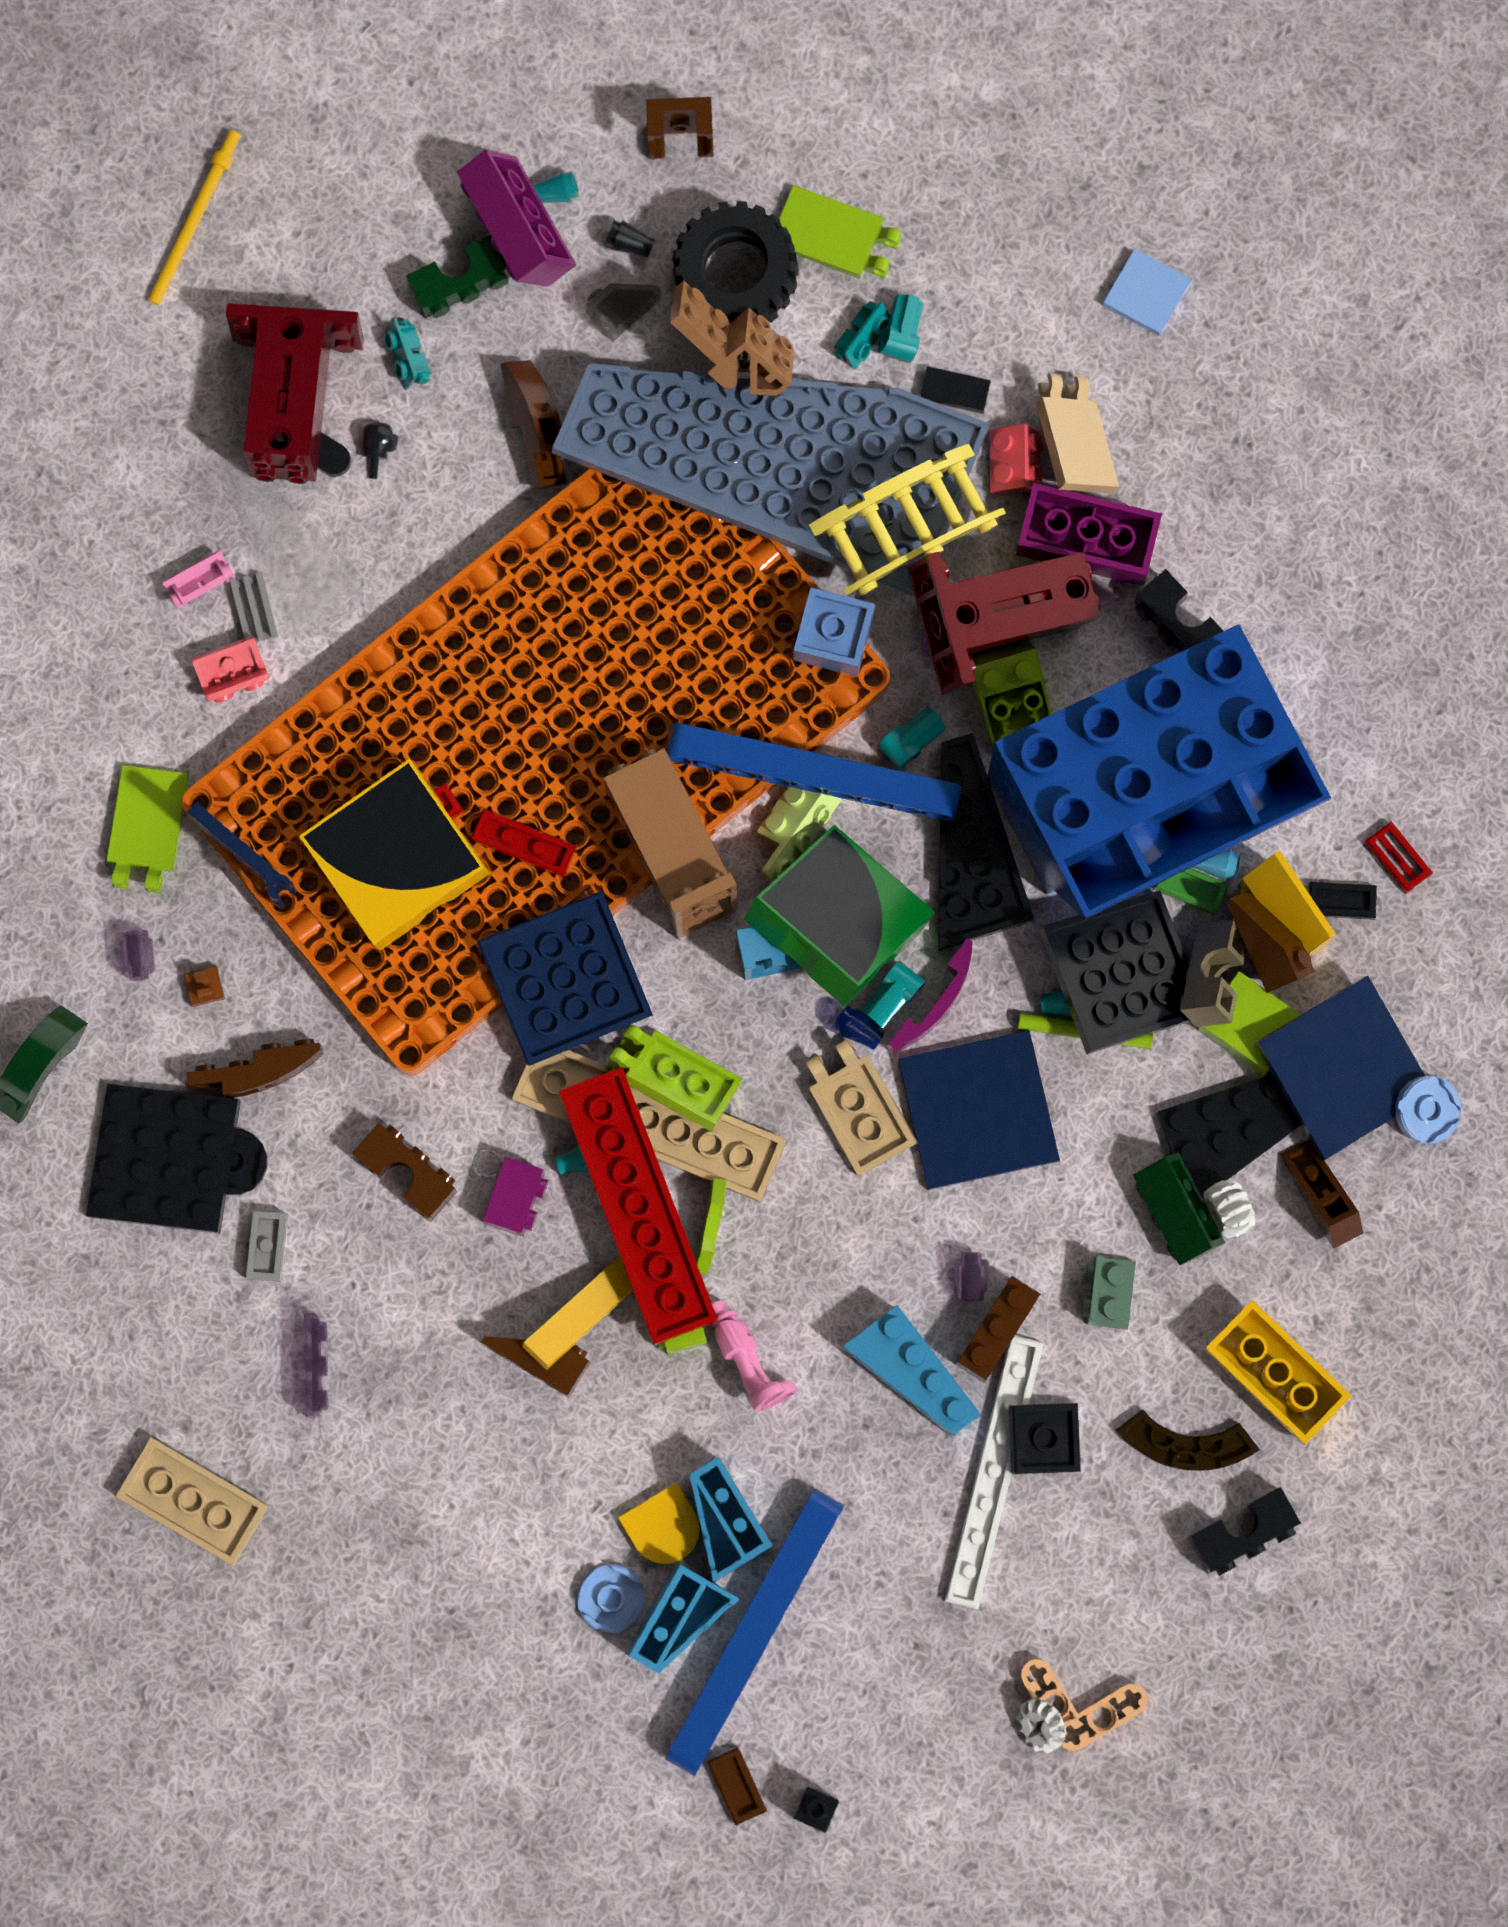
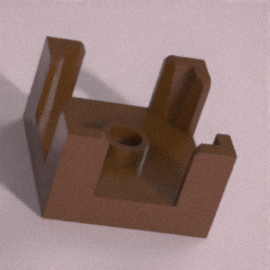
M711 97L646 99L649 159L665 158L664 134L697 133L698 157H714Z

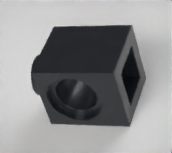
M807 1786L794 1819L826 1833L840 1800Z

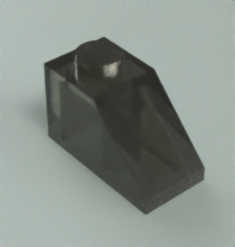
M610 283L604 289H596L588 297V303L586 304L587 315L614 341L661 301V291L656 285Z

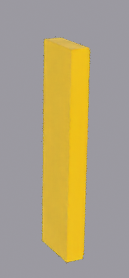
M617 1257L523 1343L522 1347L546 1370L634 1291L622 1259Z

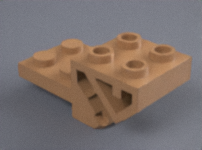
M685 281L675 287L670 323L709 358L707 373L724 389H733L737 386L738 372L750 373V394L777 396L791 385L794 360L793 345L786 337H780L771 328L766 318L762 315H756L748 308L730 323L724 312L720 309H714L697 288H692ZM742 352H743V361L740 360V354H741Z

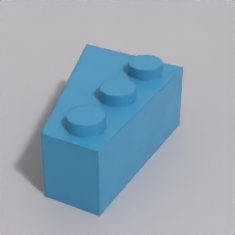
M720 1457L715 1458L689 1474L713 1583L773 1548Z
M675 1563L624 1654L660 1673L693 1640L715 1623L716 1619L740 1599L681 1564Z

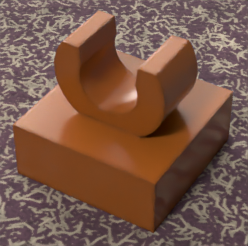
M217 965L184 973L192 1007L225 999Z

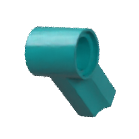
M898 294L894 297L889 323L879 340V353L908 364L913 361L920 343V337L916 334L923 303L919 300V297L911 294Z
M927 706L902 728L897 727L889 732L878 743L877 747L898 771H901L905 768L904 764L911 758L915 760L920 755V750L945 731L946 726L939 715Z
M898 961L883 979L880 989L861 1010V1014L883 1031L905 1003L908 1005L913 1000V995L917 990L920 991L926 981L903 962Z

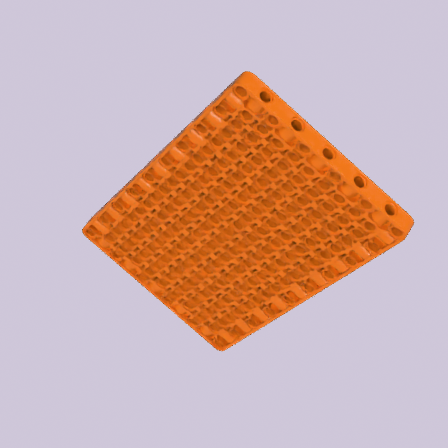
M589 468L188 788L183 795L182 806L193 822L187 811L196 800L201 798L208 799L209 804L205 810L270 864L275 871L290 879L297 893L294 896L289 891L282 890L278 895L281 899H291L292 906L286 912H278L267 893V886L200 830L397 1070L404 1075H417L503 1006L477 941L510 928L511 923L516 919L528 921L600 891L603 892L611 914L614 916L652 885L632 843L625 849H619L613 845L616 837L628 835L606 793L604 778L596 773L599 767L602 765L615 767L623 763L629 766L639 761L638 756L650 749H656V751L664 749L672 723L708 728L713 731L741 737L746 732H754L759 736V741L815 752L882 698L888 691L890 672L884 662L867 643L858 677L830 670L835 674V679L831 682H823L817 675L821 671L829 669L793 661L794 647L810 587L819 589V587L781 543L756 533L749 539L741 538L737 534L742 529L741 527L687 506L683 510H674L670 506L673 502L672 500L619 479L615 482H608L603 479L605 474ZM631 495L641 498V502L636 506H628L624 503V500ZM562 511L570 515L568 520L563 523L555 522L552 519L556 513ZM609 515L616 519V522L609 527L599 524V520L604 516ZM654 519L662 523L660 529L656 531L648 530L645 527L648 521ZM700 523L705 524L709 528L702 535L694 534L691 531L694 525ZM579 536H586L590 539V543L585 547H578L573 544L574 540ZM625 540H632L637 544L631 551H624L619 547ZM671 544H679L683 547V551L678 555H670L666 552V548ZM717 548H725L730 554L724 559H717L712 555V552ZM508 552H514L519 555L518 559L510 564L504 563L501 559ZM554 556H560L565 559L564 564L557 568L548 565V561ZM600 560H606L611 563V567L603 572L597 571L594 565ZM646 564H652L658 568L657 572L650 576L642 574L640 570ZM693 568H698L704 572V575L700 579L693 580L687 576V572ZM739 572H745L750 575L751 579L744 584L735 582L733 577ZM533 576L540 580L534 588H527L522 585L527 577ZM785 576H791L796 579L797 583L791 588H786L779 581ZM577 580L583 581L586 584V587L580 592H573L569 589V585ZM626 584L632 588V592L627 596H619L615 593V589L620 585ZM672 588L678 591L679 595L673 600H666L661 596L662 592L666 589ZM456 593H464L468 596L467 600L459 605L453 604L450 601L451 597ZM721 593L725 596V600L720 604H712L708 601L710 594ZM764 596L768 597L772 604L767 608H759L754 604V601ZM503 597H510L514 600L512 606L506 609L498 607L497 602ZM549 601H556L560 604V608L553 613L546 612L543 609L544 605ZM595 605H602L607 608L606 613L600 617L591 615L589 611ZM641 609H649L653 612V616L647 621L639 620L636 614ZM688 613H695L700 617V620L694 625H688L683 622L682 618ZM478 617L488 620V624L482 629H475L471 624ZM734 617H741L747 623L741 629H735L729 625V621ZM524 621L535 624L534 629L529 633H522L517 629ZM781 621H787L792 624L793 628L787 633H781L776 630L775 626ZM571 625H576L581 628V633L576 637H568L564 634V630ZM617 629L625 630L628 633V636L623 641H614L610 636ZM668 633L675 639L669 645H661L657 642V638L661 634ZM405 634L416 636L415 642L411 645L404 646L399 643L400 638ZM714 637L720 640L721 645L711 650L707 649L703 643L706 639ZM451 638H460L463 641L460 648L456 650L448 649L445 646ZM761 641L768 648L765 652L757 654L751 651L750 646L754 642ZM498 642L509 644V649L503 654H497L492 651V647ZM544 646H552L556 649L555 654L549 658L541 657L538 653ZM590 650H598L603 654L600 660L596 662L586 660L585 655ZM637 654H644L649 658V661L643 666H637L631 662L632 658ZM427 658H432L437 661V664L431 670H423L420 668L421 662ZM683 658H691L696 664L690 670H683L678 666V663ZM473 662L484 665L483 670L474 675L469 674L466 669ZM730 662H737L742 666V670L737 674H730L725 671L724 667ZM519 666H525L530 669L529 675L521 679L513 676V671ZM776 666H783L788 669L789 673L784 678H776L771 674V670ZM566 670L574 671L577 674L575 680L568 683L562 682L559 677ZM359 674L365 677L364 682L358 687L348 685V681L353 675ZM617 674L623 677L624 680L621 685L612 687L606 683V679L610 675ZM870 674H876L881 677L882 682L878 686H869L864 679ZM660 678L666 679L670 682V686L664 691L656 690L652 686L655 680ZM400 679L411 681L410 687L405 691L396 690L394 688L395 683ZM710 682L717 687V690L711 695H705L699 691V687L704 683ZM446 683H455L458 686L457 691L452 695H445L440 692ZM756 686L761 688L764 693L760 698L752 699L746 695L747 689ZM493 687H501L505 690L503 696L499 699H491L487 696V693ZM802 690L810 695V699L805 703H798L793 700L792 695ZM539 691H547L551 694V698L546 703L536 702L534 696ZM586 695H593L598 699L597 703L592 707H584L580 704V701ZM375 699H381L386 702L385 707L378 712L368 709L369 704ZM633 699H640L645 705L641 710L634 712L627 708V704ZM422 703L432 706L431 712L425 716L415 713L417 706ZM679 703H686L691 707V711L683 716L677 715L673 709ZM473 707L479 710L477 717L472 720H466L461 717L462 712L466 708ZM726 707H732L737 710L738 715L731 720H727L721 717L720 712ZM519 711L526 715L523 722L519 724H513L508 721V717L513 712ZM772 711H778L785 716V719L778 724L769 722L766 717ZM563 715L569 716L572 719V723L566 728H559L554 724L555 720ZM819 715H825L830 718L832 723L826 728H820L814 724L813 720ZM302 716L313 718L312 724L307 728H298L296 726L297 720ZM612 719L619 723V727L613 732H606L601 728L606 720ZM349 720H356L360 723L359 728L350 733L345 732L343 726ZM395 724L406 726V731L401 736H392L389 734V731ZM653 724H662L666 728L665 732L660 736H652L648 733V728ZM442 728H449L453 731L451 738L445 741L438 740L436 734ZM489 732H495L500 735L497 743L493 745L485 744L482 742V739ZM535 736H541L547 740L544 747L540 749L530 747L529 742ZM329 740L334 743L332 750L328 753L317 751V747L322 741ZM582 740H588L593 743V748L587 753L578 752L575 748L578 742ZM375 744L381 748L375 757L363 755L364 749L369 745ZM629 744H634L640 748V752L634 757H627L622 753L623 748ZM421 748L427 751L425 759L417 762L411 761L418 767L432 789L437 788V786L431 784L433 776L443 773L448 776L446 784L456 799L464 798L469 801V806L463 811L464 813L454 818L453 822L466 836L490 871V874L459 895V899L452 904L444 903L431 911L434 915L432 921L426 925L418 924L406 932L407 940L401 946L389 944L384 949L379 950L372 944L299 836L384 777L389 770L395 769L410 759L411 753ZM462 753H471L474 756L473 761L469 765H459L456 761ZM258 757L261 759L258 768L254 770L245 768V762L249 758ZM509 757H517L521 760L518 768L509 770L503 766L504 761ZM298 761L308 763L305 772L301 774L291 772L294 763ZM556 761H563L568 765L565 772L561 774L550 771V766ZM671 761L709 837L775 785L769 782ZM344 765H350L355 768L354 773L348 778L338 776L339 769ZM696 773H702L708 777V781L703 786H695L690 782V778ZM489 777L495 780V784L490 790L484 791L477 787L478 782L483 778ZM533 781L539 782L542 785L539 793L530 795L524 791L528 783ZM271 782L282 784L281 790L275 795L265 793L267 785ZM582 785L588 788L587 796L582 799L574 798L571 795V791L576 786ZM318 786H325L329 789L328 794L322 799L312 797L313 790ZM717 798H724L730 805L724 811H716L712 808L711 804ZM251 802L256 805L255 811L249 816L239 814L240 807L243 804ZM505 802H510L516 805V810L513 814L505 816L498 812L499 807ZM296 806L302 808V815L298 819L290 820L286 818V813L290 808ZM553 806L560 807L563 810V814L556 820L548 819L545 816L548 808ZM483 808L566 841L569 833L573 831L581 832L584 835V839L576 845L577 849L565 877H559L512 857L503 862L497 861L493 858L495 850L472 842V831L477 825ZM601 810L608 812L610 818L607 822L598 824L592 820L595 812ZM268 827L276 829V835L270 841L260 839L263 829ZM288 852L296 853L297 860L293 865L284 866L281 864V858L284 854ZM594 856L602 857L606 861L605 865L599 870L590 869L587 866L590 858ZM521 873H528L533 877L532 882L526 887H520L514 883L515 878ZM309 877L318 879V885L314 890L304 891L301 888L302 882ZM568 877H574L580 881L577 889L573 891L563 889L561 886L562 882ZM615 881H621L626 884L627 888L623 894L613 895L608 890L609 886ZM495 894H502L507 898L506 903L500 908H494L489 905L490 898ZM542 898H549L554 902L551 910L541 912L536 909V903ZM330 902L337 903L339 910L335 915L328 917L322 914L323 907ZM469 915H477L481 918L480 924L474 929H468L463 926L464 919ZM355 927L360 930L357 940L348 942L343 939L344 932L347 929ZM443 936H451L455 939L454 945L448 950H441L437 947L438 940ZM326 948L332 949L334 956L331 961L327 963L317 961L318 953ZM370 953H379L381 955V961L375 967L364 965L365 957ZM417 957H425L429 961L428 966L422 971H414L411 968L412 961ZM464 961H471L476 964V968L472 974L464 976L458 972L459 965ZM391 978H399L402 980V987L399 991L391 993L385 990L386 982ZM439 982H445L450 985L449 992L442 997L432 994L434 985ZM365 999L376 1001L374 1011L369 1014L359 1011L360 1003ZM413 1003H419L424 1008L423 1013L417 1018H410L406 1015L408 1006ZM465 1007L471 1010V1015L467 1021L457 1022L453 1019V1014L458 1008ZM407 1050L418 1052V1060L412 1065H406L401 1062V1056Z

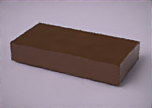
M739 1747L707 1761L736 1826L767 1812Z

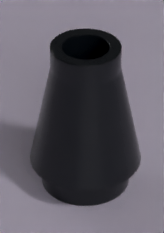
M613 220L605 245L612 247V251L637 254L648 258L655 239L648 237L624 220L622 222Z

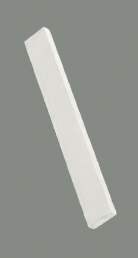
M1014 1336L1007 1347L945 1602L976 1610L979 1608L1012 1474L1009 1405H1029L1044 1345L1042 1342Z

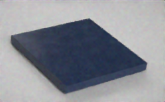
M602 891L477 941L527 1066L653 1016Z
M1369 976L1362 977L1255 1042L1321 1160H1326L1396 1117L1395 1104L1400 1091L1409 1081L1419 1076H1425Z
M1030 1030L898 1059L928 1190L1060 1162Z

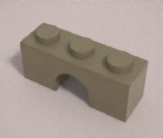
M1234 919L1198 924L1196 936L1192 942L1193 951L1190 965L1186 971L1187 979L1184 994L1180 1000V1010L1196 1027L1232 1023L1237 993L1219 976L1230 967L1242 966L1247 948Z

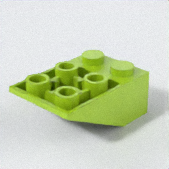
M1029 640L971 657L976 668L975 681L972 682V686L992 750L995 741L1052 714L1037 650Z

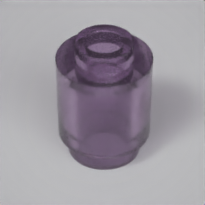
M133 930L122 933V941L119 942L122 975L129 976L130 981L149 979V974L156 971L153 939L149 938V932L146 930Z
M961 1252V1259H954V1292H957V1300L984 1301V1292H988V1260L982 1259V1253Z

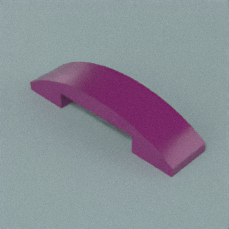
M967 938L947 964L946 970L955 977L921 1024L917 1025L907 1018L888 1044L887 1050L891 1053H896L913 1045L932 1031L946 1016L958 998L966 980L971 961L973 941Z

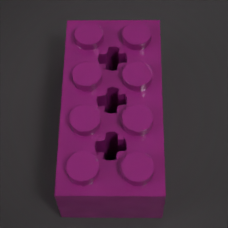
M485 149L457 171L462 181L460 183L462 191L473 201L477 209L475 211L477 218L489 230L492 236L490 238L491 243L507 263L506 270L513 280L547 287L577 266L516 156Z
M1033 483L1016 556L1043 562L1083 552L1085 560L1090 564L1092 574L1144 586L1162 513ZM1054 523L1061 525L1059 531L1052 529ZM1086 531L1093 532L1091 539L1084 537ZM1118 539L1125 540L1124 546L1116 544Z

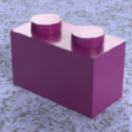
M505 1157L483 1219L485 1225L524 1237L526 1230L532 1231L538 1214L537 1211L533 1210L536 1199H543L549 1180L544 1179V1169Z

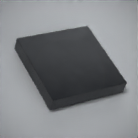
M1078 1403L1009 1405L1012 1474L1081 1472Z

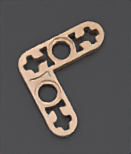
M1041 1659L1030 1660L1023 1665L1021 1670L1022 1683L1033 1699L1038 1698L1035 1691L1042 1689L1036 1681H1028L1027 1676L1031 1674L1029 1667L1032 1665L1037 1669L1043 1667L1046 1672L1042 1676L1044 1683L1048 1686L1052 1681L1056 1689L1046 1691L1039 1699L1046 1700L1050 1695L1060 1696L1064 1702V1709L1060 1715L1065 1728L1070 1725L1072 1729H1077L1084 1725L1079 1721V1718L1085 1715L1088 1726L1095 1732V1735L1089 1737L1088 1731L1080 1734L1077 1745H1074L1071 1741L1067 1743L1064 1741L1061 1747L1068 1751L1082 1749L1140 1714L1147 1705V1695L1143 1688L1136 1684H1127L1077 1713L1051 1667ZM1129 1690L1132 1694L1138 1692L1141 1697L1137 1700L1139 1707L1133 1709L1132 1706H1126L1120 1711L1125 1716L1119 1720L1116 1709L1108 1701L1115 1698L1116 1704H1119L1126 1699L1125 1691ZM1099 1707L1108 1709L1112 1716L1110 1724L1104 1728L1097 1727L1092 1721V1714Z

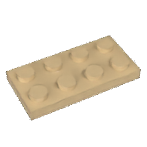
M150 1437L115 1496L232 1566H235L270 1507Z

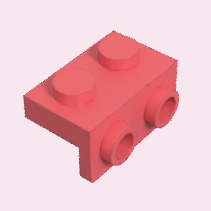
M1025 423L990 429V493L1004 495L1026 491L1031 494L1033 483H1042L1043 473L1040 467V452L1043 448V442L1039 431Z
M253 635L191 658L207 702L213 700L215 703L226 701L233 697L234 692L246 689V691L258 689L265 684L264 681L269 679L267 669Z

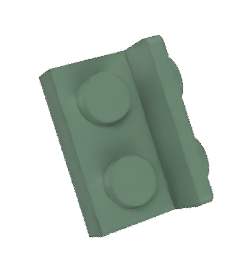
M1096 1255L1094 1263L1088 1262L1086 1282L1092 1283L1090 1296H1084L1082 1316L1088 1317L1087 1325L1128 1330L1136 1261L1104 1258L1103 1255Z

